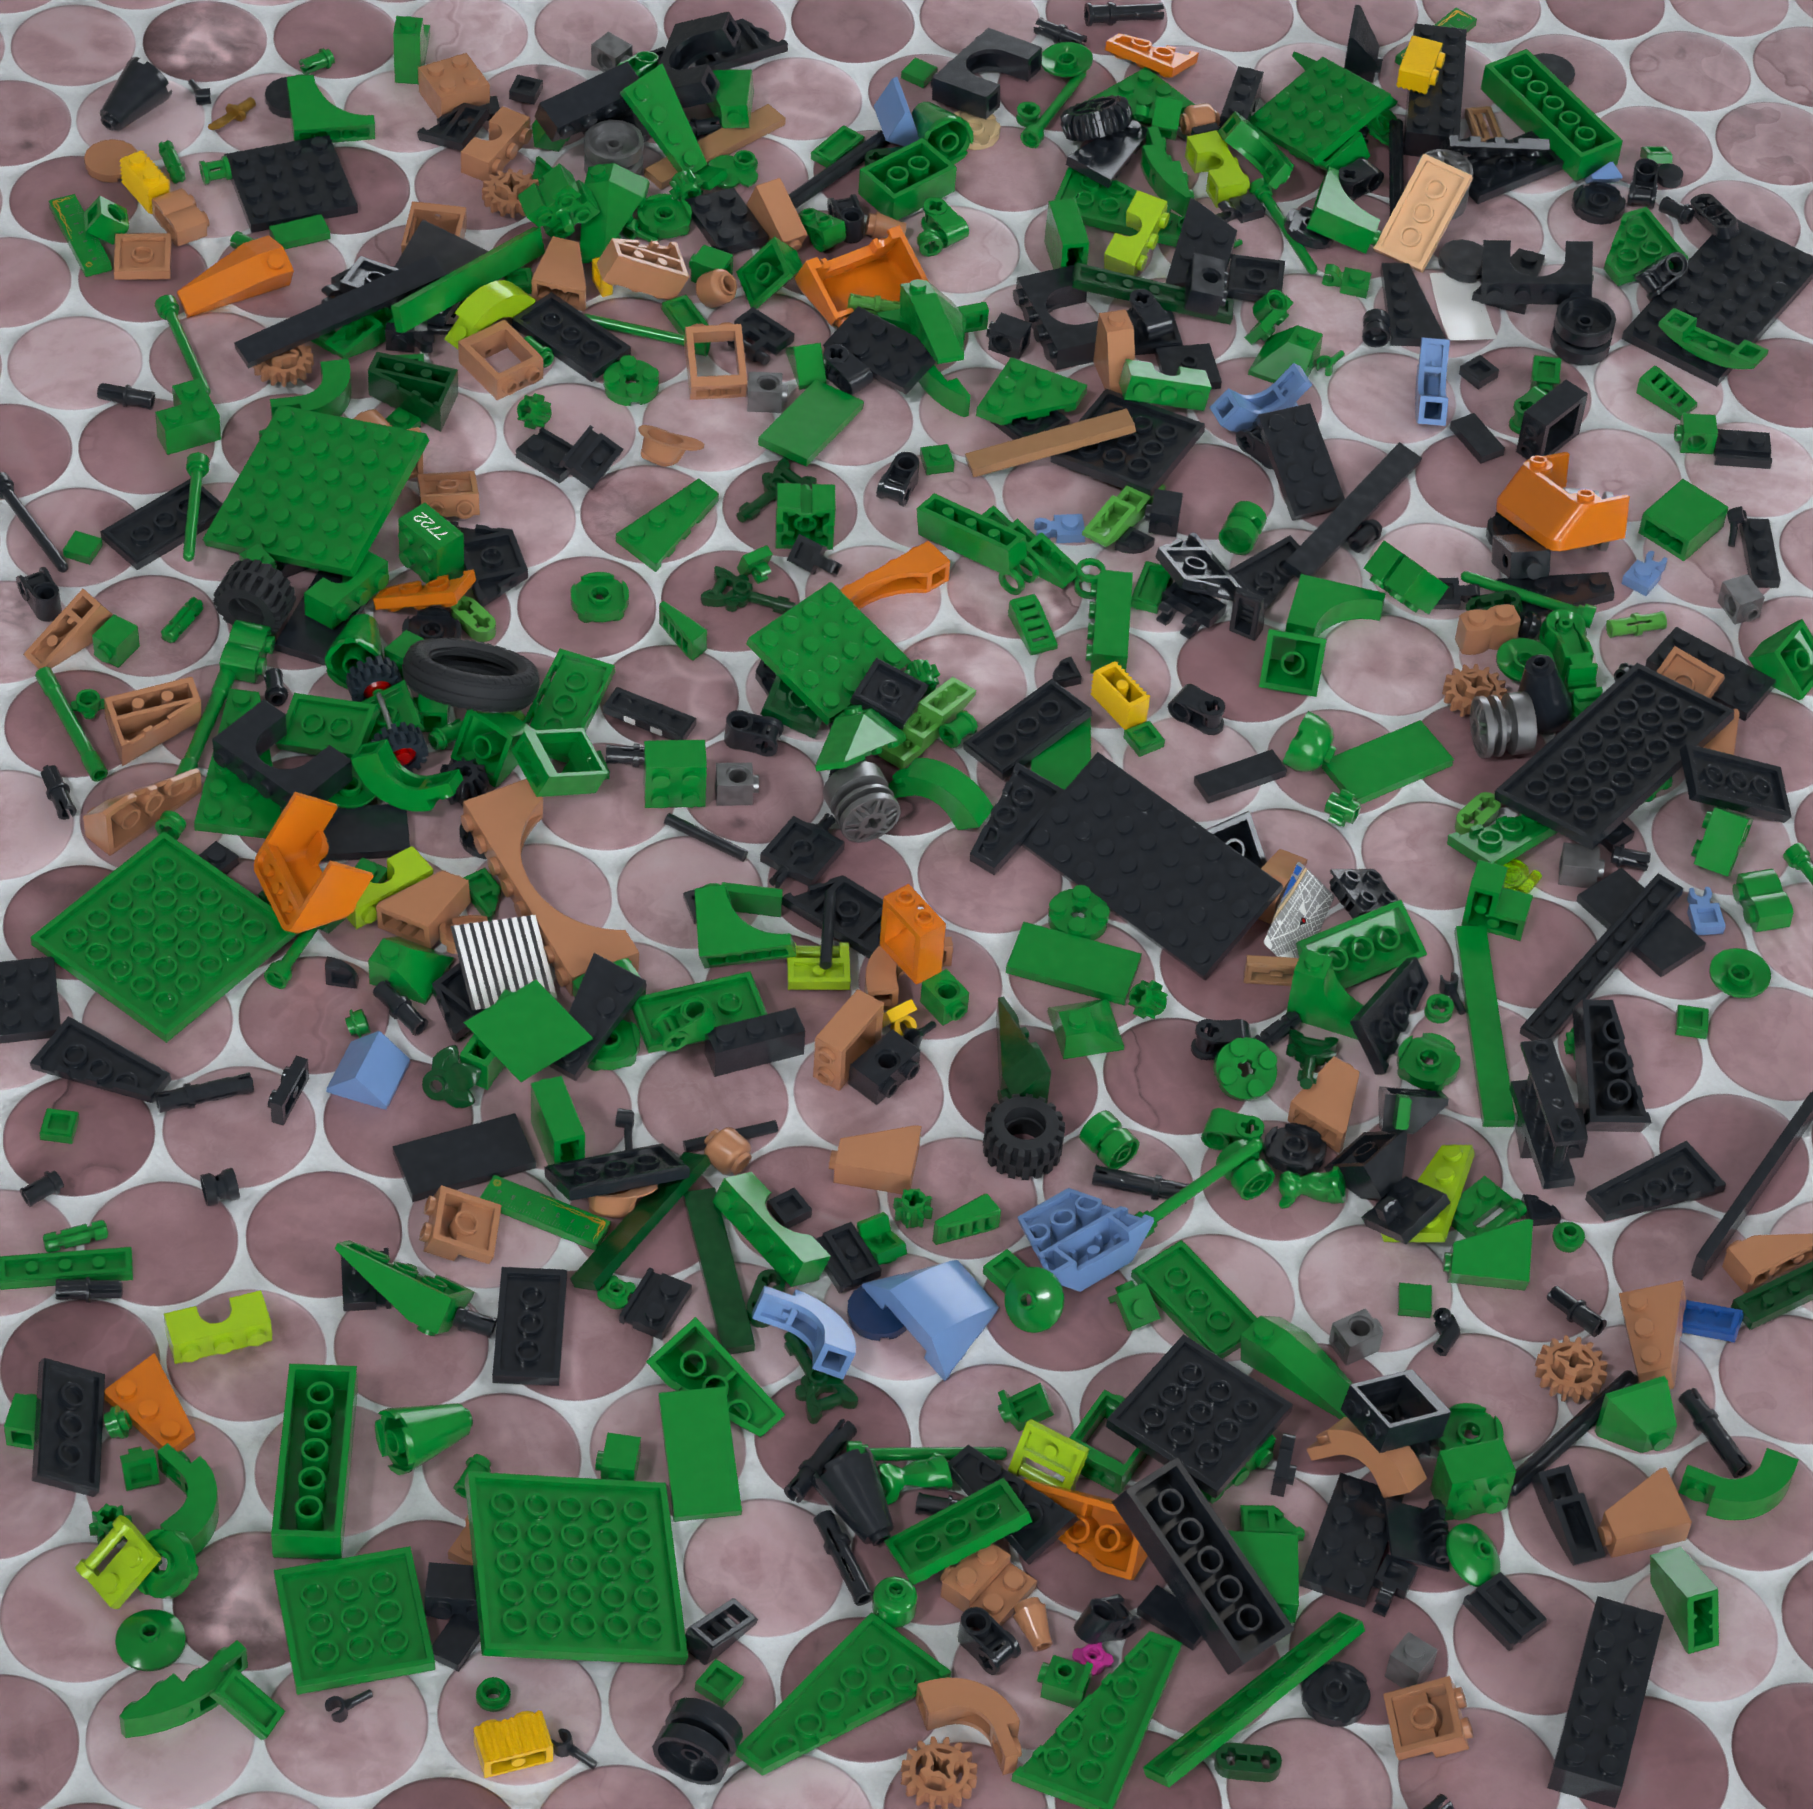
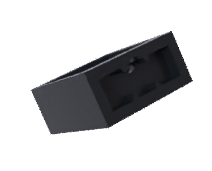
M1566 379L1524 411L1516 452L1527 460L1536 455H1552L1580 433L1588 393Z
M1412 1369L1350 1384L1341 1407V1411L1379 1453L1442 1437L1451 1411ZM1397 1402L1411 1418L1390 1424L1376 1407Z

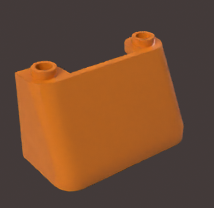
M900 225L888 229V237L886 239L881 238L878 240V238H875L869 245L828 261L826 258L819 260L818 256L805 261L794 280L801 292L832 327L838 326L839 328L854 311L853 308H847L850 293L867 297L877 295L881 296V299L900 302V284L910 283L916 279L928 281Z

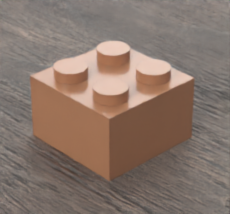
M467 53L418 67L419 93L437 118L452 112L454 108L462 103L476 106L490 103V84Z

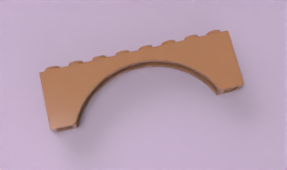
M527 779L463 801L461 823L464 830L471 832L477 851L480 854L484 853L491 874L498 876L504 895L507 898L510 897L514 902L517 916L536 915L548 964H552L559 985L561 987L565 986L571 997L573 996L572 981L586 973L593 953L611 962L629 958L636 971L639 970V951L626 930L599 928L576 921L553 908L538 894L530 883L522 864L521 853L528 835L543 818L542 796L536 797Z

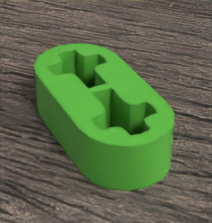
M463 596L456 605L451 606L452 618L455 620L457 618L460 621L461 629L472 639L478 642H487L495 637L496 621L494 617L476 600Z
M1489 792L1480 793L1462 808L1456 816L1455 831L1463 835L1469 833L1470 827L1479 824L1487 827L1492 824L1499 816L1501 803L1495 800V794Z

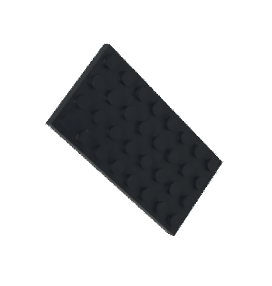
M1738 219L1739 234L1728 240L1717 239L1712 234L1688 260L1687 271L1672 282L1667 289L1655 296L1623 331L1622 340L1716 387L1730 373L1732 368L1710 363L1688 352L1662 331L1659 327V321L1675 308L1696 317V327L1736 345H1739L1744 339L1755 344L1813 279L1812 255Z
M1636 663L1495 790V800L1593 850L1683 767L1679 751L1681 747L1686 743L1704 747L1734 719V710Z
M1099 752L1094 755L1044 813L1022 845V847L1075 886L1085 885L1089 887L1092 893L1107 903L1112 913L1205 981L1284 889L1282 883Z

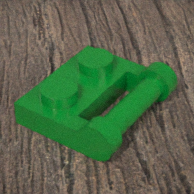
M1483 1176L1461 1194L1451 1226L1465 1238H1469L1506 1226L1514 1219H1520L1527 1213V1208L1520 1199H1513L1489 1178ZM1502 1208L1504 1210L1483 1228L1476 1227L1497 1209Z

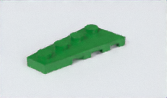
M663 63L620 92L623 99L677 172H688V170H691L695 174L707 165Z

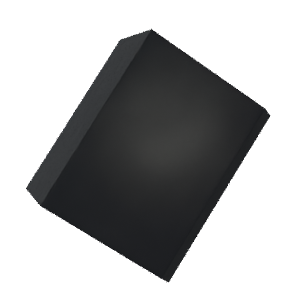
M1250 811L1206 829L1259 868H1262L1267 863Z

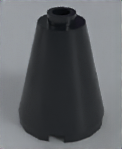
M133 57L127 62L100 110V120L107 129L120 131L171 97L172 89L168 92L166 88L169 84L168 80L153 64L148 61L142 64L138 62L139 57Z
M1543 654L1530 657L1525 664L1518 692H1527L1531 697L1536 715L1537 734L1556 732L1561 729L1562 724L1570 721L1573 712L1572 700L1554 660Z
M865 1447V1453L863 1454L860 1453L859 1449L846 1452L825 1464L824 1467L827 1472L819 1477L817 1472L812 1476L811 1483L814 1489L864 1544L872 1543L873 1546H878L891 1537L890 1532L893 1530L894 1525L874 1455L869 1448Z

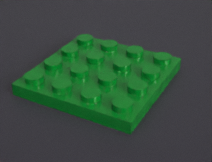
M1321 57L1263 107L1257 110L1251 116L1250 123L1272 142L1310 164L1317 166L1393 102L1391 94L1327 58Z
M829 582L748 638L746 643L826 725L833 722L838 715L843 713L845 707L854 706L850 703L852 695L876 658L901 671L906 670L908 664L912 662L832 582Z
M411 1546L274 1570L276 1590L297 1695L436 1670Z

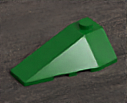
M615 163L597 164L588 167L584 184L592 190L601 212L585 224L581 223L580 252L582 263L592 262V259L601 257L612 238L621 239L620 232L626 224L630 225L634 220L632 214L636 208H642L646 202L650 185L648 179Z
M916 279L910 283L900 284V315L936 363L942 364L964 360L962 313L953 301L927 280Z
M862 705L845 707L844 712L838 715L833 722L816 762V771L846 768L865 760L866 756L882 753V746L886 744L888 748L899 746L907 740L906 734L873 708L862 709Z
M351 1240L336 1244L335 1250L408 1321L418 1325V1331L426 1335L435 1336L436 1334L449 1331L453 1326L454 1317L459 1306L465 1308L475 1293L437 1274L435 1277L422 1276L418 1274L417 1266L401 1262L389 1263L390 1257Z
M1260 1315L1240 1335L1241 1361L1338 1419L1341 1420L1347 1417L1341 1411V1407L1348 1388L1353 1383L1306 1331L1282 1317Z
M696 1317L646 1361L664 1383L675 1391L725 1386L730 1421L760 1438L785 1416L784 1412Z

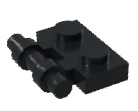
M754 307L734 320V324H741L744 353L753 362L758 361L766 365L770 360V356L765 351L768 350L777 355L794 342V333ZM749 338V339H751L752 341H754L755 343H754V344H751V343L747 342L746 339ZM727 341L728 346L735 350L734 341Z

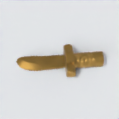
M249 97L238 105L227 104V114L210 123L208 129H220L233 119L242 122L246 119L245 113L256 106L255 100Z

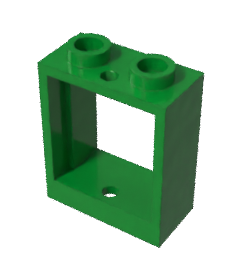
M583 728L524 731L512 749V753L536 797L594 794L608 775L605 766ZM568 754L577 772L557 773L548 755Z
M1104 1389L1069 1438L1090 1449L1080 1474L1120 1495L1148 1454L1136 1448L1127 1462L1122 1464L1086 1444L1103 1419H1108L1125 1400L1124 1397L1114 1395Z

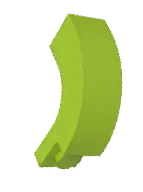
M499 280L488 283L473 292L455 312L459 318L444 340L458 349V341L490 327L501 318H514L532 306L536 299L509 281Z

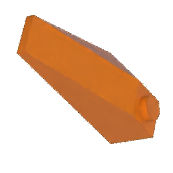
M268 235L243 243L178 290L177 296L188 318L289 286L294 269L284 247Z
M1023 1480L1079 1518L1072 1527L1058 1538V1540L1067 1545L1066 1548L1084 1557L1100 1572L1134 1580L1148 1555L1113 1505V1499L1034 1480Z

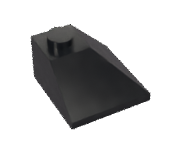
M1355 4L1344 68L1373 83L1375 73H1381L1383 58L1378 57L1380 46L1361 5Z
M1379 1086V1128L1381 1131L1400 1130L1395 1129L1392 1125L1396 1094L1408 1095L1412 1100L1409 1127L1405 1130L1406 1134H1415L1448 1106L1449 1099L1442 1091Z
M1405 1130L1363 1132L1328 1163L1324 1169L1326 1172H1329L1334 1166H1338L1345 1179L1346 1188L1361 1199L1376 1198V1200H1380L1397 1182L1402 1180L1407 1134Z

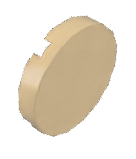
M960 110L954 113L965 119L973 130V144L970 143L968 149H986L998 141L1001 126L993 114L985 120L967 112L960 113Z

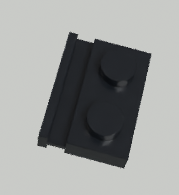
M590 425L562 459L559 467L567 468L570 471V475L593 490L624 449L604 434H598L593 431L594 427Z
M542 427L537 435L533 434L516 449V458L556 482L561 483L570 475V471L565 467H559V464L573 445Z
M1718 429V437L1714 449V465L1770 469L1772 464L1770 433Z
M852 1222L826 1231L818 1238L814 1237L831 1256L824 1270L838 1293H842L847 1287L851 1286L854 1288L881 1277V1267Z
M389 1248L379 1251L389 1256ZM341 1256L343 1311L376 1310V1307L381 1306L391 1309V1303Z
M649 1267L620 1313L619 1323L624 1324L626 1322L633 1325V1329L663 1340L692 1293V1285L665 1273L661 1275L655 1273L654 1269Z
M1502 1572L1476 1588L1475 1592L1471 1595L1468 1594L1464 1597L1463 1605L1508 1651L1512 1650L1514 1645L1522 1643L1546 1625L1547 1618Z

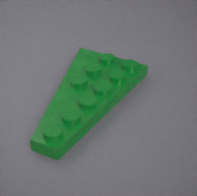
M1068 166L1054 200L1075 198L1083 224L1086 226L1127 236H1133L1138 233L1137 230L1126 226V211L1137 190L1118 180H1113L1112 185L1108 189ZM1167 206V213H1170V218L1165 229L1160 228L1157 243L1176 247L1185 216L1180 217L1172 213L1171 207Z
M229 689L218 734L260 703V693ZM269 748L261 755L260 759L265 764L273 767ZM212 753L194 821L195 831L266 839L281 815L280 806L271 799L264 798L250 784L240 781L227 768L220 767L215 762Z
M871 1612L738 1746L736 1756L763 1776L916 1697L918 1683L939 1678H951L952 1671Z
M1149 1631L1124 1657L1123 1662L1112 1674L1109 1673L1101 1681V1685L1092 1694H1089L1055 1729V1733L1032 1753V1757L1022 1767L1019 1766L1012 1774L1011 1781L1085 1809H1114L1179 1656L1182 1642Z

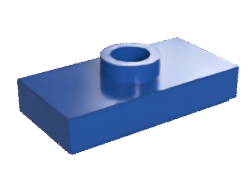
M1686 1300L1682 1333L1735 1342L1743 1320V1310Z

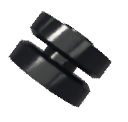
M1586 296V298L1571 297L1565 299L1557 308L1550 339L1552 350L1559 358L1572 364L1593 365L1601 362L1609 353L1616 323L1614 311L1607 303Z
M685 1697L676 1700L665 1720L666 1725L662 1727L652 1746L654 1756L663 1767L685 1781L699 1785H714L721 1782L731 1762L730 1757L734 1755L743 1738L742 1727L726 1710L709 1701Z

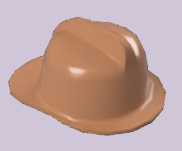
M641 425L638 428L640 434L644 436L641 457L659 466H672L679 462L686 450H701L705 445L702 441L695 438L670 433L655 426Z
M657 1184L588 1197L589 1210L592 1214L609 1218L624 1217L634 1209L637 1198L654 1192L657 1189Z

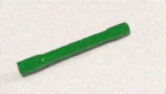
M50 667L40 668L36 672L35 677L44 694L52 703L80 754L81 761L90 778L95 782L105 779L108 775V770L86 736L64 696L55 674Z
M221 669L211 689L210 698L175 775L195 768L198 769V762L223 703L227 699L229 689L232 688L236 679L235 673L231 670Z

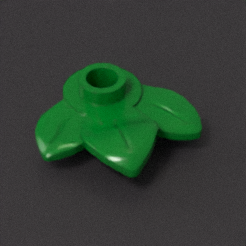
M741 150L736 152L734 156L721 155L707 163L710 166L726 169L728 178L717 185L720 188L730 189L739 184L750 187L758 180V173L756 171L758 161L750 151Z

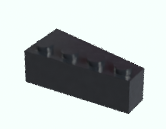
M627 61L540 102L534 117L549 139L554 142L586 131L601 121L618 120L632 115L634 112L623 99L620 92L638 80L639 77Z
M1582 999L1572 1009L1578 1108H1583L1586 1130L1642 1132L1652 1122L1649 1112L1645 1110L1642 1100L1644 1096L1640 1085L1637 1084L1632 1069L1634 1064L1631 1055L1627 1053L1624 1043L1625 1036L1614 1001Z

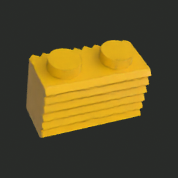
M1412 35L1399 67L1396 86L1403 89L1407 88L1408 90L1412 89L1413 92L1417 91L1423 94L1428 92L1430 85L1435 86L1439 70H1436V68L1442 69L1446 53L1441 52L1443 43Z
M140 150L120 159L121 182L145 210L152 214V199L169 193L170 182L167 176H164V173L153 163V160H150V157H147V154Z
M1114 661L1094 671V676L1092 677L1093 684L1091 685L1092 692L1090 694L1124 730L1147 722L1150 695H1146L1147 691H1143V688L1136 684V680H1132V677L1128 676L1129 673H1126L1125 669H1121L1122 666Z
M540 1710L535 1713L522 1711L508 1720H486L473 1728L474 1747L484 1778L553 1761L552 1741L543 1713Z

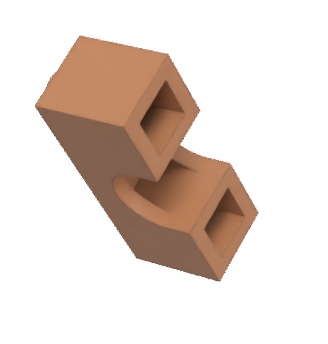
M502 106L489 120V141L474 137L461 151V173L481 181H489L490 174L496 176L498 175V170L503 171L504 166L516 157L522 146L529 143L532 137L530 117Z

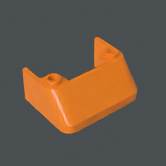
M1568 452L1547 456H1532L1522 464L1497 497L1496 511L1542 546L1552 551H1566L1624 539L1626 535L1630 496L1626 494L1601 499L1593 491L1587 489L1579 490L1573 494L1568 493L1563 489L1567 483L1570 455Z
M294 792L254 860V872L282 929L295 934L348 917L355 910L357 902L374 877L372 872L331 860L324 871H321L319 864L329 851V844L323 831L338 809V806L335 803Z

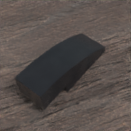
M1569 1464L1538 1472L1531 1479L1546 1519L1572 1565L1575 1566L1606 1557L1584 1492H1578Z

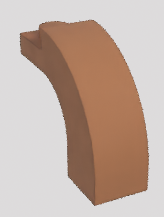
M945 937L942 967L951 966L952 937ZM881 946L877 947L867 963L864 993L883 1002V1010H890L898 1005L899 987L897 981L905 972Z
M1347 1417L1341 1419L1328 1430L1316 1436L1317 1441L1307 1448L1311 1461L1335 1455H1348L1360 1460L1372 1472L1383 1498L1410 1493L1427 1479L1417 1456L1410 1446L1379 1453Z
M939 1678L917 1684L916 1704L927 1731L953 1724L973 1727L980 1731L990 1742L1003 1775L1017 1770L1018 1757L1022 1756L1021 1745L1018 1740L1020 1719L1013 1707L1003 1696L984 1684L963 1678Z

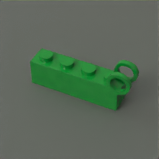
M935 493L916 508L918 535L999 572V582L1008 593L1019 595L1025 589V582L1031 583L1038 578L1039 570L1032 559L1027 557L1026 535ZM1020 562L1025 563L1031 569L1032 576L1022 571ZM1005 575L1013 577L1018 584V588L1012 587L1007 582Z
M1094 558L1083 559L1077 564L1076 574L1078 578L1075 580L1074 590L1082 598H1095V602L1090 601L1088 619H1094V623L1088 622L1087 640H1092V644H1087L1085 661L1091 662L1090 674L1114 661L1118 662V665L1122 666L1121 669H1125L1126 672L1133 572L1105 570V566L1101 561ZM1092 565L1096 566L1100 573L1098 575L1084 574L1081 569L1084 566ZM1082 582L1091 583L1090 592L1082 590L1079 585Z

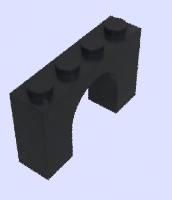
M729 11L677 23L673 28L659 65L663 63L682 108L714 102L720 82L708 64L689 68V66L706 55L735 48L741 30Z
M987 28L972 43L962 49L954 59L950 60L945 67L933 75L931 79L932 100L986 120L1000 107V84L974 74L984 71H997L1028 82L1041 70L1042 47Z
M1483 240L1481 304L1560 305L1565 299L1571 297H1592L1593 241H1566L1565 262L1558 271L1546 276H1529L1520 273L1512 266L1510 262L1511 240Z
M1074 265L1017 277L1016 289L1013 290L1015 304L1022 309L1024 320L1032 323L1031 327L1035 340L1041 343L1046 359L1051 361L1055 370L1091 363L1094 360L1098 321L1072 325L1062 323L1049 314L1058 308L1086 302L1087 291L1072 288Z
M264 699L212 739L215 762L220 767L227 768L233 772L243 783H248L257 789L264 798L274 801L282 810L285 809L294 792L328 801L353 781L351 759L330 745L309 762L297 768L278 769L265 764L260 759L261 755L287 735L286 714Z

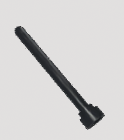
M0 472V498L5 499L57 570L62 573L68 570L67 562L15 495L14 482L7 473Z

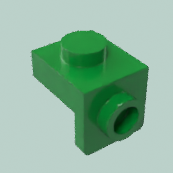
M1534 355L1530 389L1538 386L1549 393L1556 388L1561 381L1560 369L1562 358Z
M885 1212L857 1223L858 1233L879 1265L892 1263L897 1258L907 1255L906 1243L891 1231L889 1217Z
M1133 1280L1115 1287L1117 1294L1107 1297L1110 1303L1116 1301L1128 1332L1161 1318L1146 1282L1135 1286Z
M1041 1383L1031 1386L1011 1397L1004 1389L998 1392L1002 1403L998 1405L999 1413L1004 1422H1011L1018 1432L1024 1430L1026 1422L1030 1419L1039 1423L1054 1415L1046 1390Z

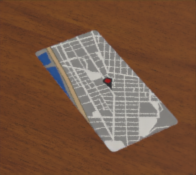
M1300 862L1296 864L1264 940V944L1277 957L1299 958L1296 943L1320 932L1334 898L1333 893Z

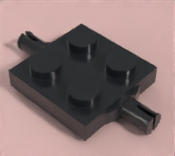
M826 813L818 824L805 822L793 816L761 852L760 862L777 870L769 879V883L773 887L775 885V888H780L782 883L789 877L807 886L814 885L843 852L845 841L831 835L828 831L836 822L833 815L829 817L830 814Z

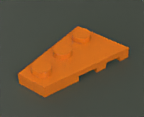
M1121 33L1108 39L1105 50L1113 53L1116 58L1128 59L1135 62L1141 68L1157 71L1159 75L1167 78H1172L1197 63L1199 55L1198 52L1189 51V55L1175 52L1176 47L1166 45V47H1153L1149 40Z
M474 569L464 571L463 577L449 580L448 575L438 576L437 579L428 582L426 585H422L421 581H413L385 587L373 599L375 609H387L388 612H395L404 607H414V609L420 610L431 605L441 604V607L454 606L476 581Z
M155 1353L104 1390V1399L112 1407L118 1405L122 1411L127 1410L132 1425L158 1449L168 1443L178 1452L196 1440L195 1432Z

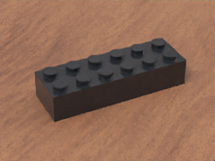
M1415 23L1413 36L1443 43L1441 52L1446 54L1442 69L1436 68V70H1439L1435 86L1430 85L1426 94L1407 89L1403 155L1421 157L1428 151L1439 149V145L1449 135L1458 136L1459 141L1467 29Z
M1178 1457L1129 1487L1112 1501L1228 1675L1295 1630Z
M1597 1596L1554 1759L1548 1789L1616 1808L1627 1771L1664 1615Z

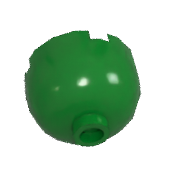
M1308 711L1299 725V730L1295 738L1292 739L1283 759V764L1301 772L1314 771L1323 762L1329 764L1337 747L1332 745L1334 732L1330 724L1319 715Z

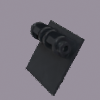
M1375 869L1330 870V873L1333 875L1329 882L1331 885L1330 890L1335 894L1341 905L1344 906V909L1349 912L1352 919L1398 901V897L1391 892L1382 880L1380 873Z
M1385 1498L1383 1502L1391 1557L1449 1572V1557L1446 1549L1449 1526L1444 1521L1446 1519V1506L1442 1504V1501L1439 1499L1430 1500L1428 1506L1423 1509Z

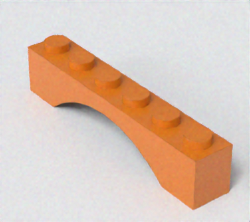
M926 541L919 546L911 548L907 553L898 558L891 559L882 567L868 572L864 577L855 582L845 585L840 591L859 610L881 598L897 594L928 593L949 581L950 560L932 543Z

